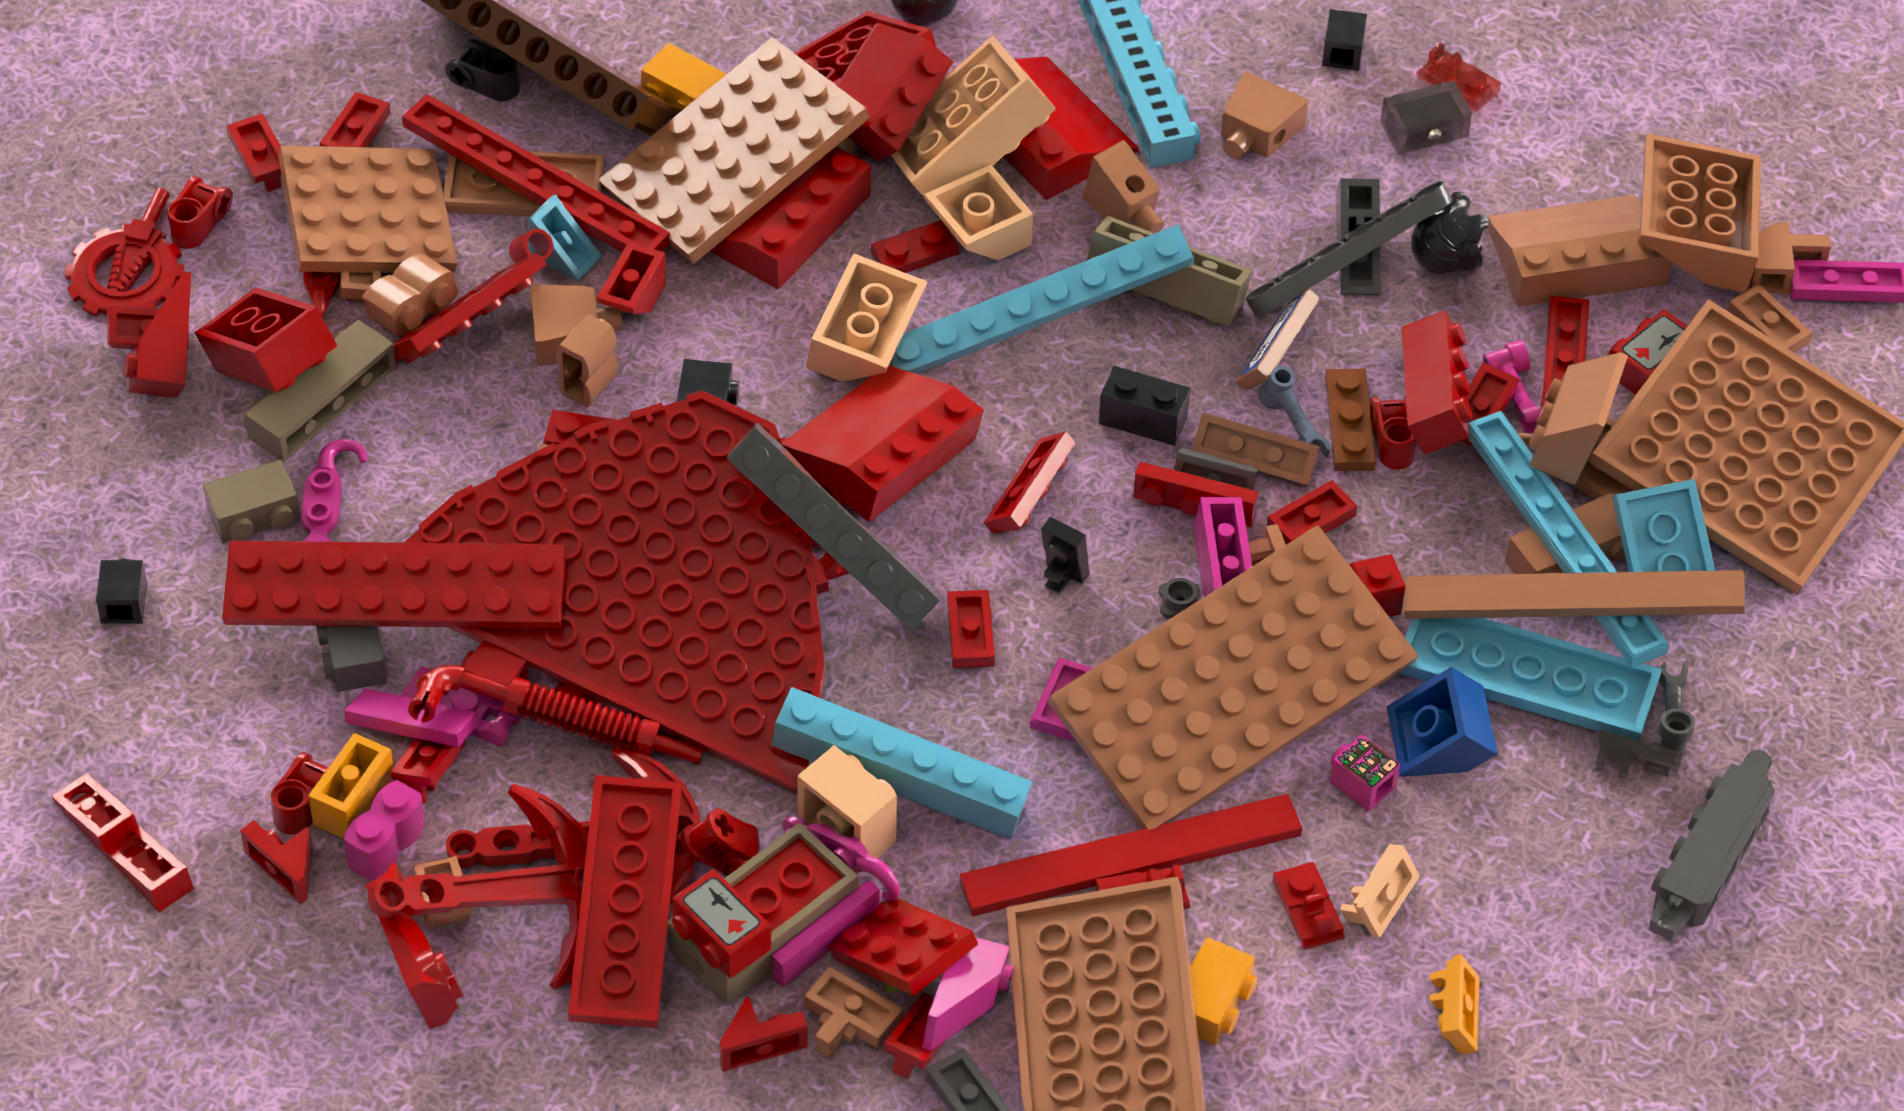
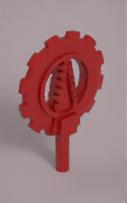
M156 188L141 220L133 218L131 224L124 223L122 229L109 231V228L100 230L93 234L94 239L90 240L87 244L81 242L72 252V255L75 257L73 263L66 264L65 280L72 281V285L67 287L68 293L74 302L81 300L85 304L83 306L84 311L97 317L99 313L107 315L108 305L156 308L158 304L166 300L177 280L185 271L184 264H178L177 259L182 257L179 247L175 242L168 244L165 241L166 234L156 229V224L170 197V193L166 189ZM114 255L106 289L96 280V273L102 262ZM151 261L154 268L150 279L139 288L129 291L130 285L132 286L136 282L135 279L139 278L140 273L145 270V267Z

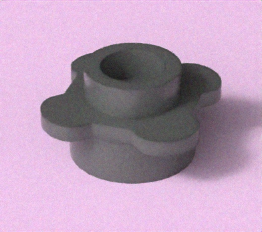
M1175 578L1168 583L1162 584L1158 591L1159 595L1163 598V604L1160 607L1161 614L1167 618H1172L1196 603L1197 595L1200 591L1199 586L1185 578ZM1182 598L1184 601H1177L1176 599Z

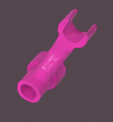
M1521 339L1504 344L1503 349L1483 354L1484 363L1519 378L1517 373L1530 370L1529 354ZM1519 379L1518 388L1511 399L1517 409V414L1525 433H1534L1537 425H1539L1536 423L1540 411L1534 402L1530 400Z

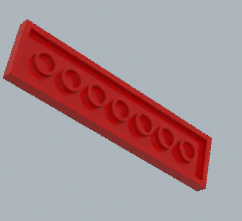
M229 541L222 619L225 625L561 629L566 548L565 544Z

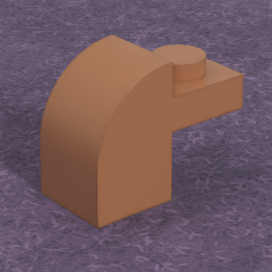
M1789 222L1777 223L1766 227L1759 233L1758 261L1749 283V289L1759 284L1768 293L1789 294L1795 271L1794 260L1828 261L1831 250L1830 235L1790 234Z

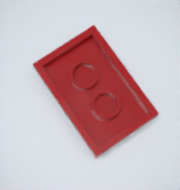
M898 898L894 901L885 900L879 903L874 911L856 925L847 928L842 936L828 947L833 958L838 962L915 996L979 944L973 930Z

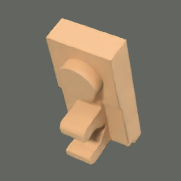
M1389 844L1370 873V878L1364 886H1355L1351 890L1355 899L1353 905L1342 904L1340 907L1348 922L1365 925L1373 938H1380L1420 877L1404 845Z

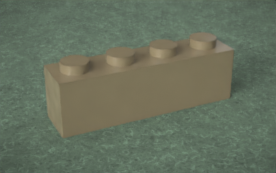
M1107 216L1093 233L1087 260L1155 233ZM1189 246L1194 257L1193 265L1131 289L1136 295L1155 298L1168 303L1175 310L1189 311L1204 317L1212 324L1229 327L1243 309L1253 270Z
M360 320L355 321L346 330L340 331L334 337L338 346L327 354L326 359L321 364L305 370L296 377L295 383L289 388L277 392L272 391L262 400L256 401L251 405L248 412L245 413L248 438L277 459H282L284 463L396 368L394 346L391 341Z

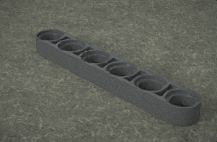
M1439 181L1423 188L1250 292L1245 299L1254 316H1261L1276 309L1447 206L1453 199L1444 182Z

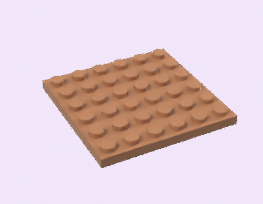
M1708 299L1592 452L1588 462L1633 491L1695 479L1708 539L1798 595L1904 444V421Z

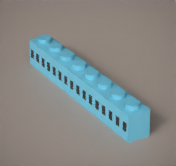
M1078 0L1150 168L1193 160L1195 145L1200 143L1199 128L1195 121L1191 122L1188 117L1186 98L1183 94L1179 95L1176 90L1174 71L1171 67L1167 68L1164 63L1162 44L1160 41H1155L1152 36V23L1148 14L1143 15L1141 1Z

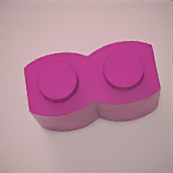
M398 780L389 783L378 792L372 802L371 810L358 816L345 833L344 842L349 869L373 881L387 871L390 863H396L399 851L411 846L424 829L425 819L421 793Z

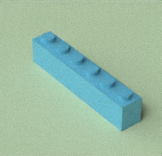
M791 687L777 718L771 746L811 762H815L835 745L846 755L851 754L862 763L864 769L876 779H883L888 782L898 796L1008 838H1012L1033 782Z

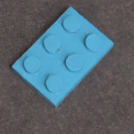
M1695 479L1612 496L1628 572L1715 571Z

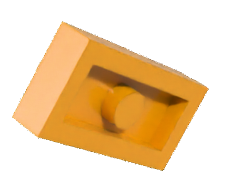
M1458 954L1454 955L1452 960L1446 961V969L1431 973L1430 981L1434 986L1444 989L1439 993L1430 994L1429 1000L1437 1009L1443 1010V1013L1438 1018L1439 1029L1443 1038L1449 1040L1459 1053L1468 1054L1477 1052L1479 975L1464 957Z

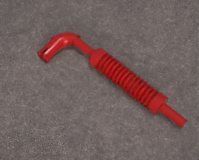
M441 665L421 675L417 681V691L408 706V712L413 719L417 720L421 710H425L421 722H429L434 718L442 696H447L450 690L458 691L460 688L505 702L503 713L518 718L523 715L524 720H528L531 717L534 723L539 719L540 725L546 722L547 727L550 728L554 725L555 730H559L562 727V731L565 733L570 729L571 735L577 732L578 737L581 738L585 734L586 740H590L593 737L594 742L597 743L601 740L602 745L608 742L611 748L616 744L617 748L624 747V749L651 757L652 751L655 750L698 765L704 749L658 734L660 723L644 718L640 722L639 716L632 718L631 713L625 716L624 711H620L617 714L615 708L609 712V706L601 708L600 703L594 706L593 701H589L586 704V699L584 698L578 701V696H574L571 699L569 693L563 696L562 691H558L555 694V689L553 688L547 691V686H543L540 689L538 683L532 686L531 681L516 676L513 677L509 686L466 672V667L458 665Z

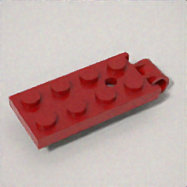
M533 229L514 238L509 246V254L514 263L504 267L394 342L395 362L405 359L407 364L419 357L423 358L442 346L441 342L451 335L454 337L473 324L472 320L481 315H487L501 306L503 299L511 294L515 295L533 284L534 282L530 276L547 265L545 259L553 251L551 236L542 229ZM528 241L533 245L535 254L529 251Z

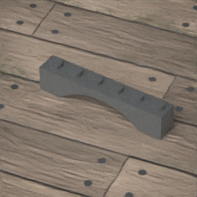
M756 423L729 451L727 459L911 631L940 602V593L845 510L760 424Z

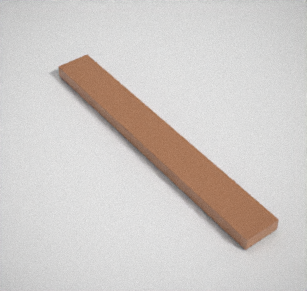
M1744 570L1406 576L1405 619L1745 614Z

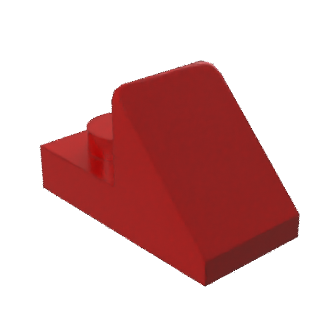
M251 821L240 830L244 853L302 904L308 899L313 855L310 828H304L284 844L273 830L269 829L266 831L256 821Z
M747 996L719 1042L722 1072L808 1048V1026L802 1011L789 1015L778 1014L771 1017L768 1021L759 1023L750 998Z

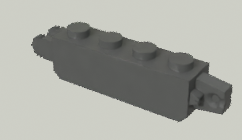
M1754 749V751H1750L1740 767L1731 763L1723 778L1716 775L1706 794V799L1709 800L1706 807L1697 806L1688 824V829L1691 832L1687 838L1680 836L1677 839L1669 857L1673 862L1668 869L1661 867L1653 881L1651 890L1656 892L1653 905L1655 910L1650 921L1649 931L1672 941L1686 924L1695 927L1704 925L1769 814V805L1775 790L1771 781L1767 780L1768 770H1770L1772 764V756H1769L1765 750Z

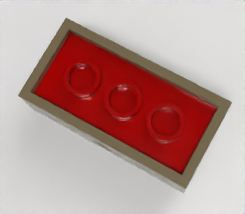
M799 822L725 878L771 925V950L730 979L719 967L713 969L707 964L700 952V948L691 939L684 940L679 936L672 925V918L667 921L669 951L728 1006L772 972V954L857 889L859 876Z

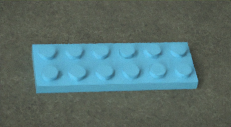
M1434 618L1411 620L1405 639L1419 657L1415 663L1399 672V674L1427 682L1448 668L1453 667L1482 684L1485 697L1488 700L1639 743L1662 669L1646 664H1639L1631 668L1625 658L1486 618Z

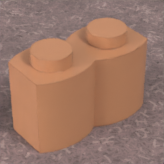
M421 253L406 259L397 267L392 275L384 276L375 281L364 292L362 299L369 318L395 335L403 336L417 328L426 319L428 314L437 313L448 306L457 296L458 290L452 272Z
M587 314L556 349V360L561 370L558 375V386L561 394L586 408L595 401L618 374V363L614 354L617 339L613 327L607 321Z

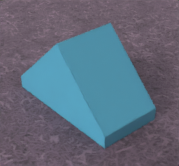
M556 195L551 196L527 220L528 232L533 229H542L553 240V251L545 259L547 265L575 281L580 280L602 257ZM529 242V250L532 254H535V249Z

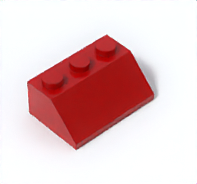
M880 23L875 24L836 85L863 105L870 117L848 137L876 160L898 152L954 61L924 37Z

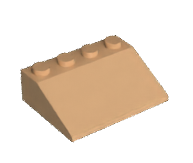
M992 35L942 80L899 151L891 154V156L911 184L924 196V194L985 166L990 164L993 166L1005 154L1013 152L1019 146L1020 141L1034 128L1042 126L1056 108Z

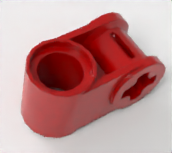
M192 176L167 209L171 241L183 249L195 248L203 243L215 225L230 210L233 200L232 190L224 186L220 189L205 184L200 177Z
M1406 395L1403 399L1379 400L1378 397H1371L1372 432L1375 434L1378 457L1381 463L1395 470L1409 467L1414 461L1417 441L1408 427Z
M306 752L300 753L294 759L289 770L271 791L273 822L276 829L283 834L296 835L312 824L309 794L328 769V767L313 761L312 755Z
M720 808L713 809L707 814L706 820L698 825H688L680 833L681 845L691 859L723 873L726 877L760 852L758 828L739 820Z

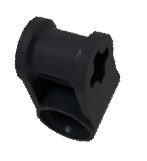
M468 40L463 46V53L457 59L450 60L445 66L446 75L452 83L465 89H471L493 100L509 101L518 96L520 92L516 59L500 50L485 45L479 40Z

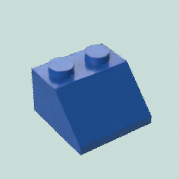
M1453 667L1448 668L1386 706L1397 762L1400 763L1399 774L1402 777L1469 772L1497 755L1484 687Z

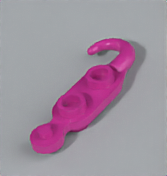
M338 439L328 443L321 450L318 462L306 478L304 484L301 518L304 529L310 533L304 541L331 542L327 535L338 525L342 496L341 478L334 465V459L340 452L352 451L358 455L361 463H365L367 461V453L358 442L349 439Z
M792 815L782 821L783 833H786L800 822L855 873L867 872L878 878L887 889V891L882 892L883 899L888 901L898 899L900 886L896 876L883 861L868 854L866 847L859 839L853 836L849 838L842 836L825 823L821 825L813 823L808 827L803 819H798Z

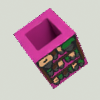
M1362 734L1350 745L1343 744L1331 758L1332 771L1330 783L1368 812L1397 787L1400 763Z

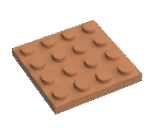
M280 146L278 158L299 272L349 271V273H373V271H381V273H394L397 267L406 259L421 253L449 271L455 272L457 259L446 205L443 202L444 195L434 149Z

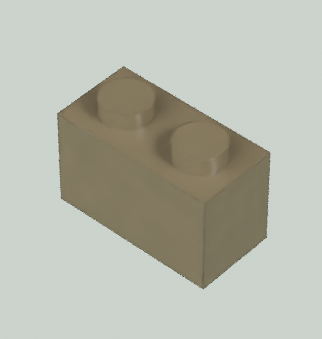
M282 459L203 483L207 510L222 543L232 540H245L254 533L273 527L283 528L292 521L301 519L298 496Z

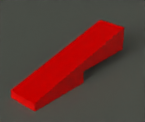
M84 774L51 796L53 802L159 913L194 889L187 867L138 826L134 813L89 774ZM86 793L74 802H72L73 798L76 795Z

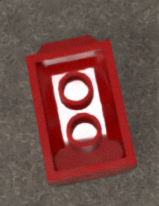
M390 863L389 868L382 876L365 884L368 893L383 878L391 877L400 882L404 880L396 863ZM379 895L381 901L389 906L388 899L383 895ZM399 911L392 917L377 915L406 986L429 1029L446 1024L454 1011L459 1008L457 999L464 997V994L454 972L450 969L442 951L434 953L426 936L411 916L406 915L402 911Z

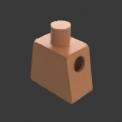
M1245 70L1223 111L1221 137L1227 139L1223 144L1224 151L1234 159H1241L1248 150L1268 158L1306 125L1309 100Z
M1124 140L1093 157L1083 194V199L1104 219L1110 216L1152 233L1160 232L1165 224L1154 211L1160 193L1159 187Z
M530 285L537 366L557 363V347L587 314L607 321L614 331L622 330L621 310L612 307L597 309L595 290L590 286Z

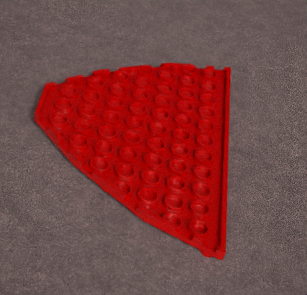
M705 391L686 395L687 399L663 406L662 403L635 410L630 412L631 416L608 423L606 419L595 422L575 431V436L558 445L552 443L497 471L495 477L475 487L471 484L456 492L418 525L419 529L405 541L408 543L565 544L566 565L561 629L448 628L479 643L486 641L527 660L529 667L621 711L631 713L634 717L639 716L640 720L646 718L660 723L661 730L690 744L701 747L713 755L798 795V775L809 767L810 761L773 747L771 742L777 718L791 687L821 698L826 671L811 537L727 459L729 451L756 423L760 424L781 444L774 423Z

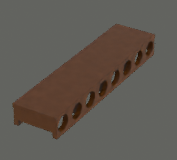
M420 0L631 131L636 127L651 137L682 111L503 0Z

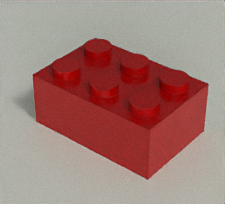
M254 288L194 332L217 372L273 392L282 391L292 386L297 376L308 368L321 364L326 359L327 354L338 346L317 306L260 288Z

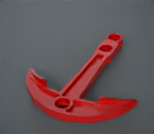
M614 747L611 751V757L623 767L631 778L682 782L678 833H681L683 828L688 825H698L701 823L699 809L685 783L666 766L647 755ZM590 821L579 822L589 832ZM528 824L483 828L478 833L470 830H458L449 835L445 844L447 858L457 856L460 868H469L478 862L485 866L531 863L535 859L556 858L550 839L540 841L532 826ZM677 837L670 905L672 904V897L684 890L692 880L698 863L686 854L681 845L680 837ZM507 846L514 848L511 851H501L502 848ZM461 850L470 851V853L466 855L457 854Z
M512 784L507 793L526 815L540 841L550 839L559 865L464 876H453L450 873L414 875L406 877L402 882L395 878L387 877L381 879L370 889L368 893L369 907L375 914L382 917H392L399 911L411 916L449 913L454 908L566 905L569 910L570 932L562 939L559 963L554 977L549 983L556 990L572 981L582 886L579 880L583 881L588 832L557 802L530 788ZM420 892L425 893L429 897L430 903L422 898ZM379 895H383L388 899L389 906L381 901Z

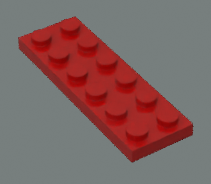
M595 775L568 1010L569 1022L658 1029L682 782Z

